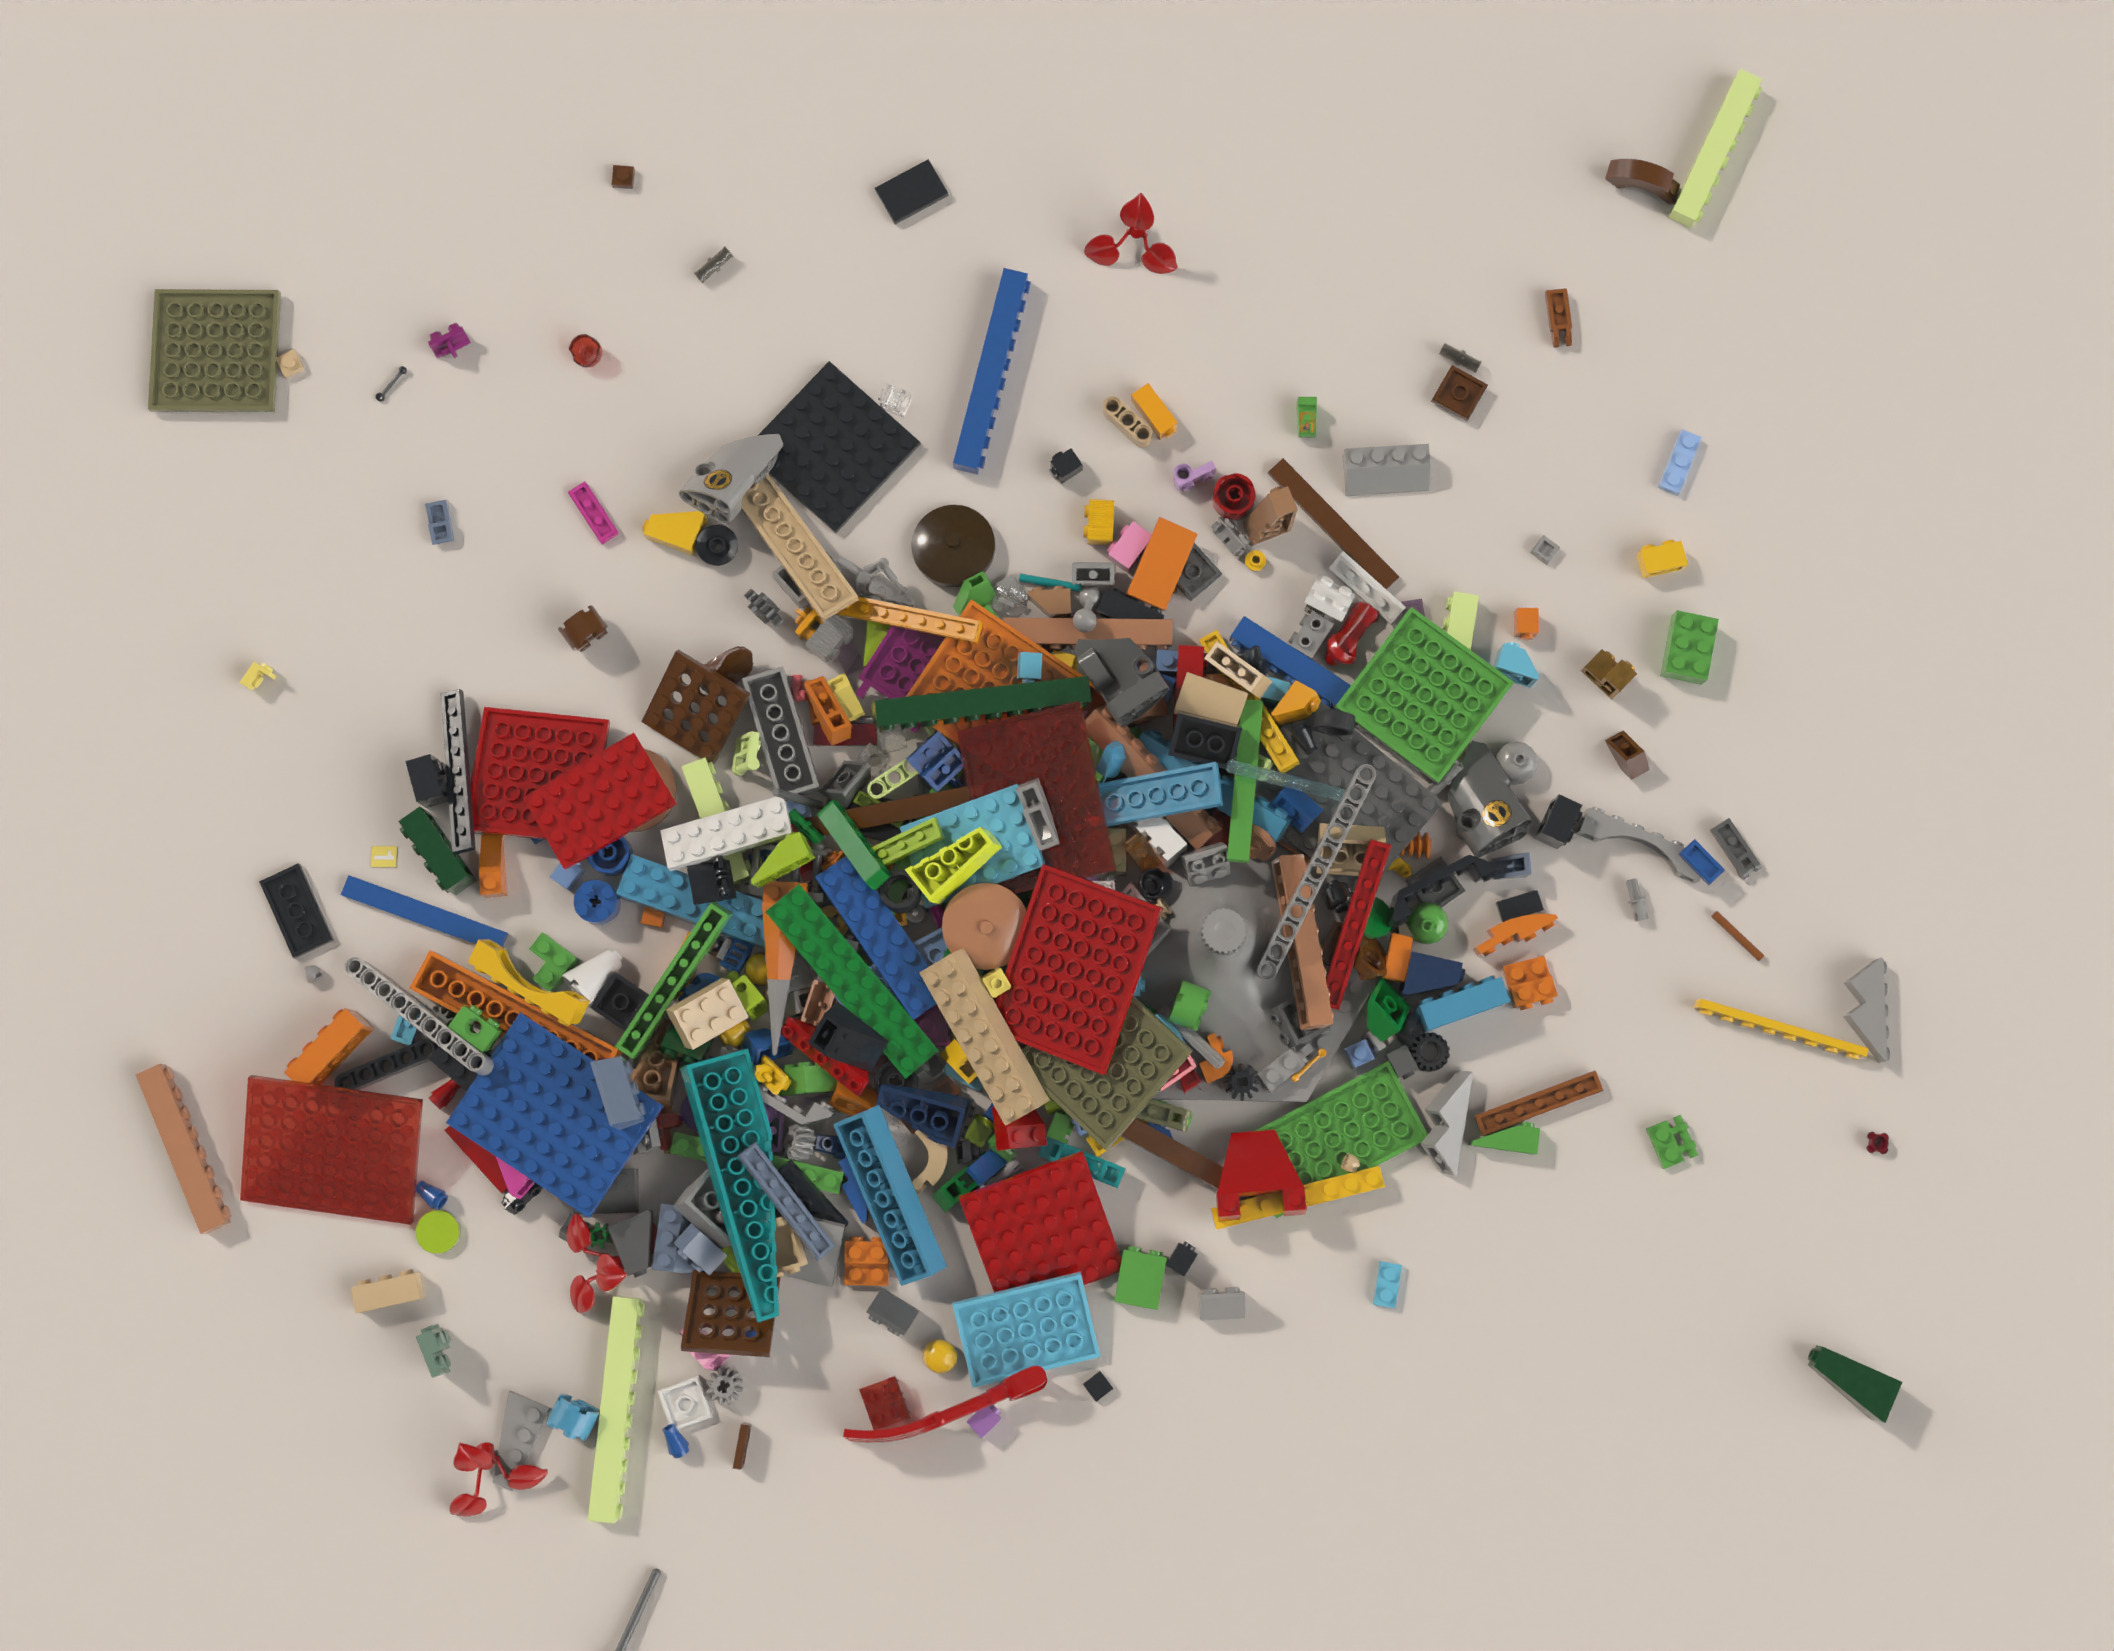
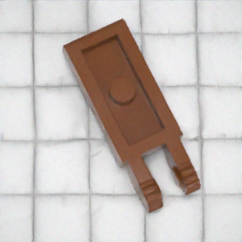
M1567 288L1546 290L1545 298L1553 347H1559V331H1564L1566 346H1572V322Z

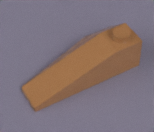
M665 1019L652 1039L650 1047L641 1057L637 1068L631 1073L632 1082L635 1081L640 1091L664 1106L662 1110L671 1111L680 1061L677 1059H667L661 1054V1043L672 1022Z

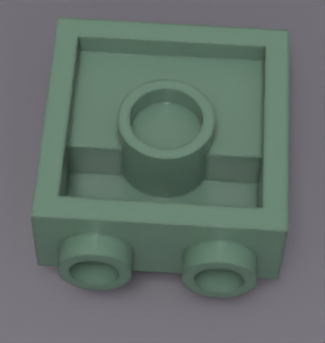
M439 1324L422 1329V1334L416 1336L431 1377L434 1378L450 1372V1360L442 1352L450 1348L449 1343L451 1339L448 1332L440 1328Z

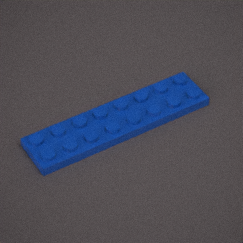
M847 856L815 876L816 881L910 1017L914 1020L935 1006L937 1003L920 975V972L929 966L890 909L882 902L877 890L874 891L865 883Z

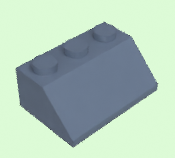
M621 1056L590 1062L610 1126L622 1130L644 1122L643 1115L646 1114L643 1103L639 1102L637 1098L639 1089L635 1081L632 1082L630 1074L633 1073L630 1062Z
M661 1203L652 1270L693 1274V1270H696L691 1265L693 1261L690 1258L687 1261L677 1253L679 1248L674 1244L691 1222L677 1211L673 1204Z

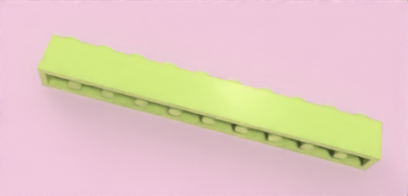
M614 1296L612 1299L588 1521L615 1523L618 1521V1518L622 1517L623 1504H620V1497L625 1492V1482H622L623 1473L627 1472L628 1467L625 1451L629 1450L630 1437H627L628 1428L632 1427L633 1415L630 1414V1406H633L635 1402V1392H632L633 1383L637 1382L638 1370L634 1369L635 1361H639L640 1348H637L638 1339H641L643 1327L639 1324L640 1317H643L645 1312V1304L642 1303V1298Z

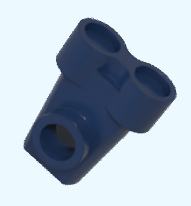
M837 1134L814 1135L816 1137L814 1141L816 1146H814L813 1150L833 1155L834 1159L842 1160L845 1158L846 1154Z

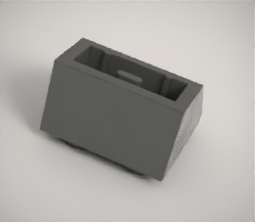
M881 1288L866 1313L870 1314L868 1318L878 1325L883 1322L889 1326L887 1329L889 1332L899 1336L900 1334L905 1335L920 1310L886 1289Z

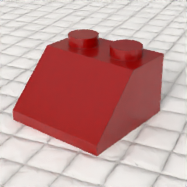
M992 1107L997 1151L1047 1145L1045 1123L1036 1110L1005 1126L996 1108Z

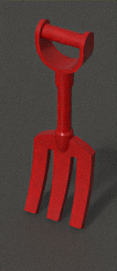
M1031 1366L1005 1378L1001 1384L987 1389L983 1394L943 1411H935L916 1422L883 1430L844 1429L843 1437L848 1441L861 1443L893 1442L915 1437L1003 1400L1009 1399V1401H1014L1036 1393L1047 1385L1046 1372L1040 1366Z

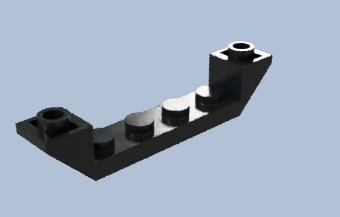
M1467 855L1399 890L1392 897L1386 922L1387 927L1389 928L1393 925L1399 927L1408 922L1407 917L1413 912L1407 903L1417 897V893L1422 891L1423 894H1426L1434 889L1433 885L1437 883L1443 885L1452 879L1451 876L1455 874L1461 876L1466 872L1470 873L1475 883L1480 880L1486 882L1495 877L1494 872L1500 867L1496 863Z

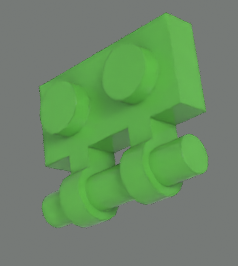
M1681 1115L1673 1117L1676 1126L1670 1128L1667 1120L1646 1128L1663 1169L1685 1161L1682 1156L1684 1151L1688 1152L1690 1158L1698 1156L1695 1149L1696 1143L1694 1140H1691L1687 1131L1689 1127L1683 1121ZM1678 1132L1684 1143L1678 1146L1673 1135Z

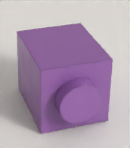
M990 1405L976 1411L967 1420V1423L983 1438L1001 1420L999 1416L1001 1411L995 1405Z

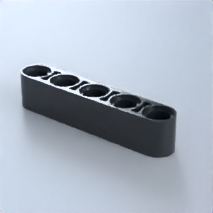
M427 1039L415 1042L339 1074L335 1078V1087L340 1092H356L430 1061L428 1058L439 1045ZM427 1044L432 1046V1051L429 1055H425L423 1052ZM407 1052H410L412 1059L406 1064L403 1061V1057ZM386 1061H390L392 1065L388 1072H385L383 1069ZM369 1069L371 1071V1077L370 1079L365 1080L363 1078V1073L365 1070ZM349 1077L351 1080V1085L349 1088L345 1089L343 1086V1081L345 1078Z

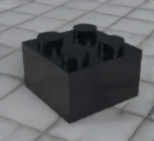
M431 754L405 761L417 803L425 808L448 802L447 782L444 777L446 767L443 762H440L438 758Z
M1560 794L1551 800L1534 839L1555 849L1563 845L1565 846L1574 835L1572 828L1576 823H1579L1583 812L1580 811L1582 804Z
M615 972L590 1008L626 1031L650 994Z

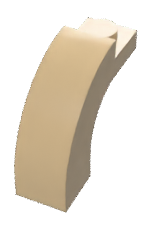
M917 1130L915 1134L926 1145L929 1159L925 1170L912 1181L917 1195L927 1187L926 1181H929L932 1186L939 1182L948 1163V1146L933 1142L920 1130Z

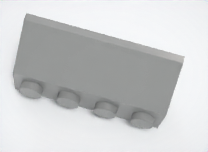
M1429 444L1345 449L1343 453L1345 495L1429 491Z

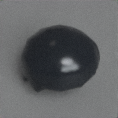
M1159 868L1145 870L1139 877L1138 887L1145 898L1156 901L1159 898L1164 899L1172 891L1174 882L1169 872H1164Z
M1414 1012L1407 1014L1401 1030L1395 1033L1396 1039L1409 1048L1415 1040L1411 1030L1418 1028L1417 1021L1420 1017Z

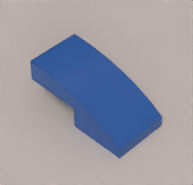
M990 1149L968 1167L966 1172L981 1187L1007 1162Z

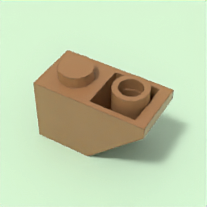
M1055 586L1053 589L1045 590L1044 587L1032 588V591H1028V600L1049 618H1069L1071 616L1070 588L1066 589L1065 586Z

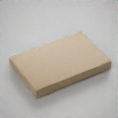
M1187 672L1173 713L1177 714L1178 710L1238 724L1248 692Z

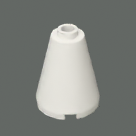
M607 950L564 973L562 977L570 990H574L590 1000L588 1005L590 1008L615 972L618 973L622 967L621 961L623 959L615 950L613 952Z

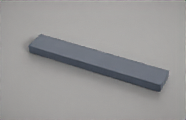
M756 1142L737 1156L817 1261L836 1247Z

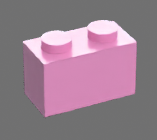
M1134 521L1130 526L1127 524L1120 532L1122 537L1118 542L1114 541L1107 550L1109 552L1108 560L1116 563L1118 567L1128 574L1143 555L1151 537V533Z

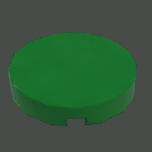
M1377 897L1374 899L1363 934L1368 939L1383 937L1391 929V927L1388 928L1386 925L1390 909L1383 900Z

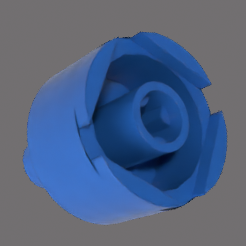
M621 837L587 859L589 864L599 873L606 876H618L625 871L630 856L633 854V849L630 843L624 837ZM606 851H612L613 855L608 856Z
M590 880L582 883L577 889L574 896V908L576 913L585 921L594 925H604L618 915L621 900L616 895L617 891L608 883L601 880ZM599 899L601 904L595 906L593 904L594 900Z

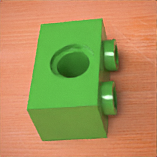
M473 1004L471 1007L463 1005L448 1027L480 1051L489 1052L503 1032L499 1028L500 1023L491 1017L485 1018L481 1015L483 1011ZM476 1021H479L481 1024V1030L478 1033L473 1029Z

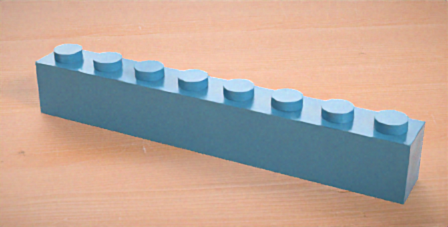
M1156 730L1144 731L1139 738L1143 742L1144 747L1151 754H1154L1158 758L1159 763L1167 770L1203 764L1169 756L1168 749L1171 740H1165L1162 738L1163 735ZM1219 773L1223 806L1216 808L1231 817L1234 779L1229 775H1221ZM1255 796L1252 824L1268 832L1273 838L1274 843H1277L1282 839L1292 818L1287 816L1288 813L1285 810L1271 806L1266 798Z

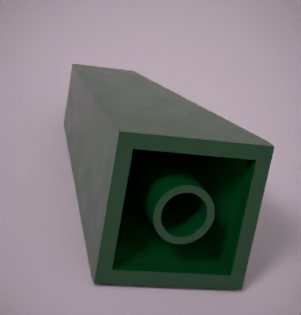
M1816 1345L1815 1348H1812L1808 1355V1366L1868 1418L1886 1423L1902 1381L1823 1346Z

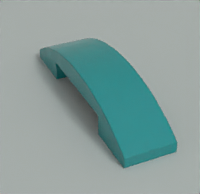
M1046 1135L1047 1145L1041 1146L1038 1156L1053 1162L1082 1150L1049 1138ZM1083 1151L1092 1178L1118 1189L1126 1168Z

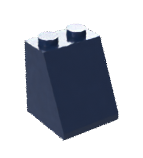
M1412 951L1405 981L1400 984L1398 994L1404 998L1452 988L1464 979L1465 969L1462 968L1463 963Z

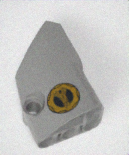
M780 435L753 436L722 446L705 463L699 464L696 467L695 474L679 491L680 498L688 505L726 526L729 525L742 508L744 494L753 484H759L776 463L778 452L783 447Z

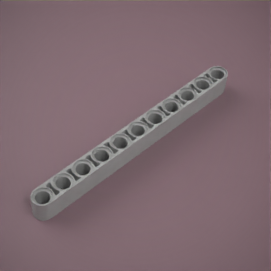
M1365 764L1356 769L1257 964L1256 973L1259 978L1271 980L1276 976L1376 778V770L1373 766ZM1362 769L1370 771L1371 778L1368 781L1361 779L1360 771ZM1353 788L1360 790L1361 798L1359 800L1351 798L1350 791ZM1342 808H1348L1351 811L1350 819L1344 820L1341 818L1340 811ZM1333 827L1341 830V837L1337 840L1333 839L1330 835ZM1325 846L1330 848L1332 852L1329 859H1324L1320 855L1321 849ZM1314 866H1318L1322 871L1318 879L1313 878L1310 874V870ZM1303 886L1311 888L1312 894L1309 898L1301 896L1300 890ZM1294 905H1298L1302 909V914L1298 918H1294L1290 913ZM1289 925L1292 928V934L1285 938L1281 935L1280 930L1282 926ZM1275 944L1280 945L1282 948V954L1278 957L1272 956L1270 951L1271 947ZM1264 964H1269L1272 967L1270 976L1265 977L1261 974L1260 970Z

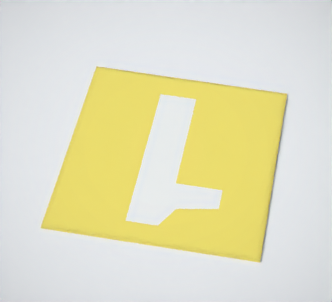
M397 846L371 847V867H396Z

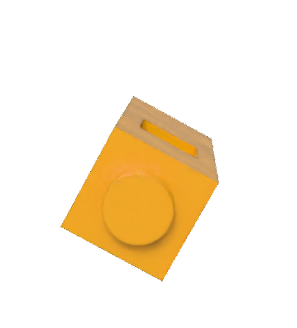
M1149 383L1131 394V402L1160 440L1163 437L1169 438L1176 432L1175 429L1178 422Z

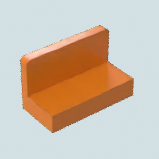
M838 1081L836 1090L829 1099L828 1104L833 1109L852 1116L875 1107L878 1093L875 1089L866 1086L860 1097H858Z

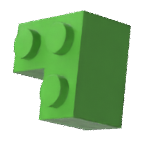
M543 932L529 948L530 951L545 961V964L532 980L547 991L556 992L564 982L562 975L575 968L580 961L579 958Z
M811 1062L798 1063V1067L797 1064L784 1065L785 1069H782V1071L789 1076L792 1082L786 1091L780 1090L778 1095L795 1096L834 1092L838 1080L817 1063H815V1066H811Z

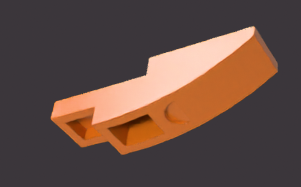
M1531 914L1507 920L1487 930L1491 938L1473 950L1477 956L1483 953L1486 957L1496 951L1494 946L1501 943L1504 946L1513 941L1512 935L1515 936L1518 942L1523 939L1525 942H1528L1537 936L1535 932L1542 928L1545 932L1555 926L1553 921L1558 919L1555 914Z

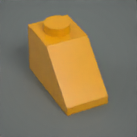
M1295 680L1271 715L1278 725L1306 719L1318 709L1321 700L1315 690Z

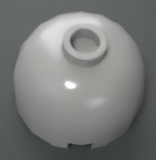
M1507 743L1500 748L1495 756L1508 776L1510 784L1525 783L1536 772L1538 763L1536 753L1526 743Z

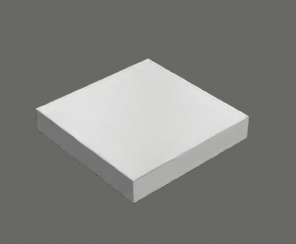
M700 1375L657 1391L668 1425L675 1424L678 1430L714 1417Z

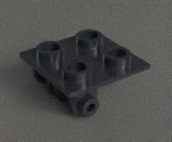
M719 855L711 863L687 866L694 905L737 899L730 860H726L723 856Z

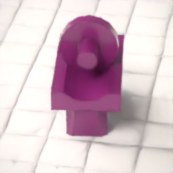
M457 323L449 325V332L442 335L438 331L430 334L428 344L436 358L450 353L456 358L458 357L456 351L471 343L462 326L460 327Z

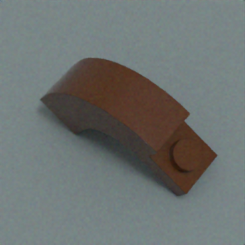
M1637 159L1611 160L1605 177L1616 188H1643L1653 192L1668 204L1675 203L1680 184L1673 179L1674 173L1668 169Z

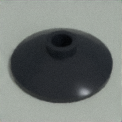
M711 525L699 534L696 541V550L699 557L705 563L712 566H722L729 563L735 557L738 551V540L730 528L723 525ZM721 544L722 548L715 550V545Z

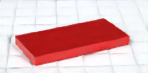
M449 1125L444 1131L500 1193L504 1194L508 1188L496 1156Z

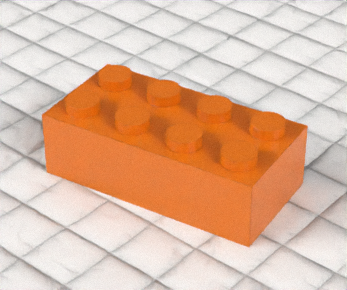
M347 1008L344 1010L340 1009L333 1016V1021L328 1026L325 1025L317 1033L318 1037L303 1047V1053L298 1058H293L287 1064L288 1069L284 1073L302 1090L315 1092L375 1029L357 1011Z

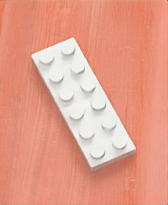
M773 797L660 830L667 867L670 871L712 860L719 855L726 856L781 840L787 834L793 832L786 800L779 797Z

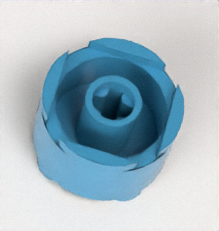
M560 1394L546 1424L554 1429L560 1428L564 1431L563 1435L575 1440L577 1437L586 1440L600 1412H598L597 1408L581 1399L578 1401L571 1400L573 1396Z

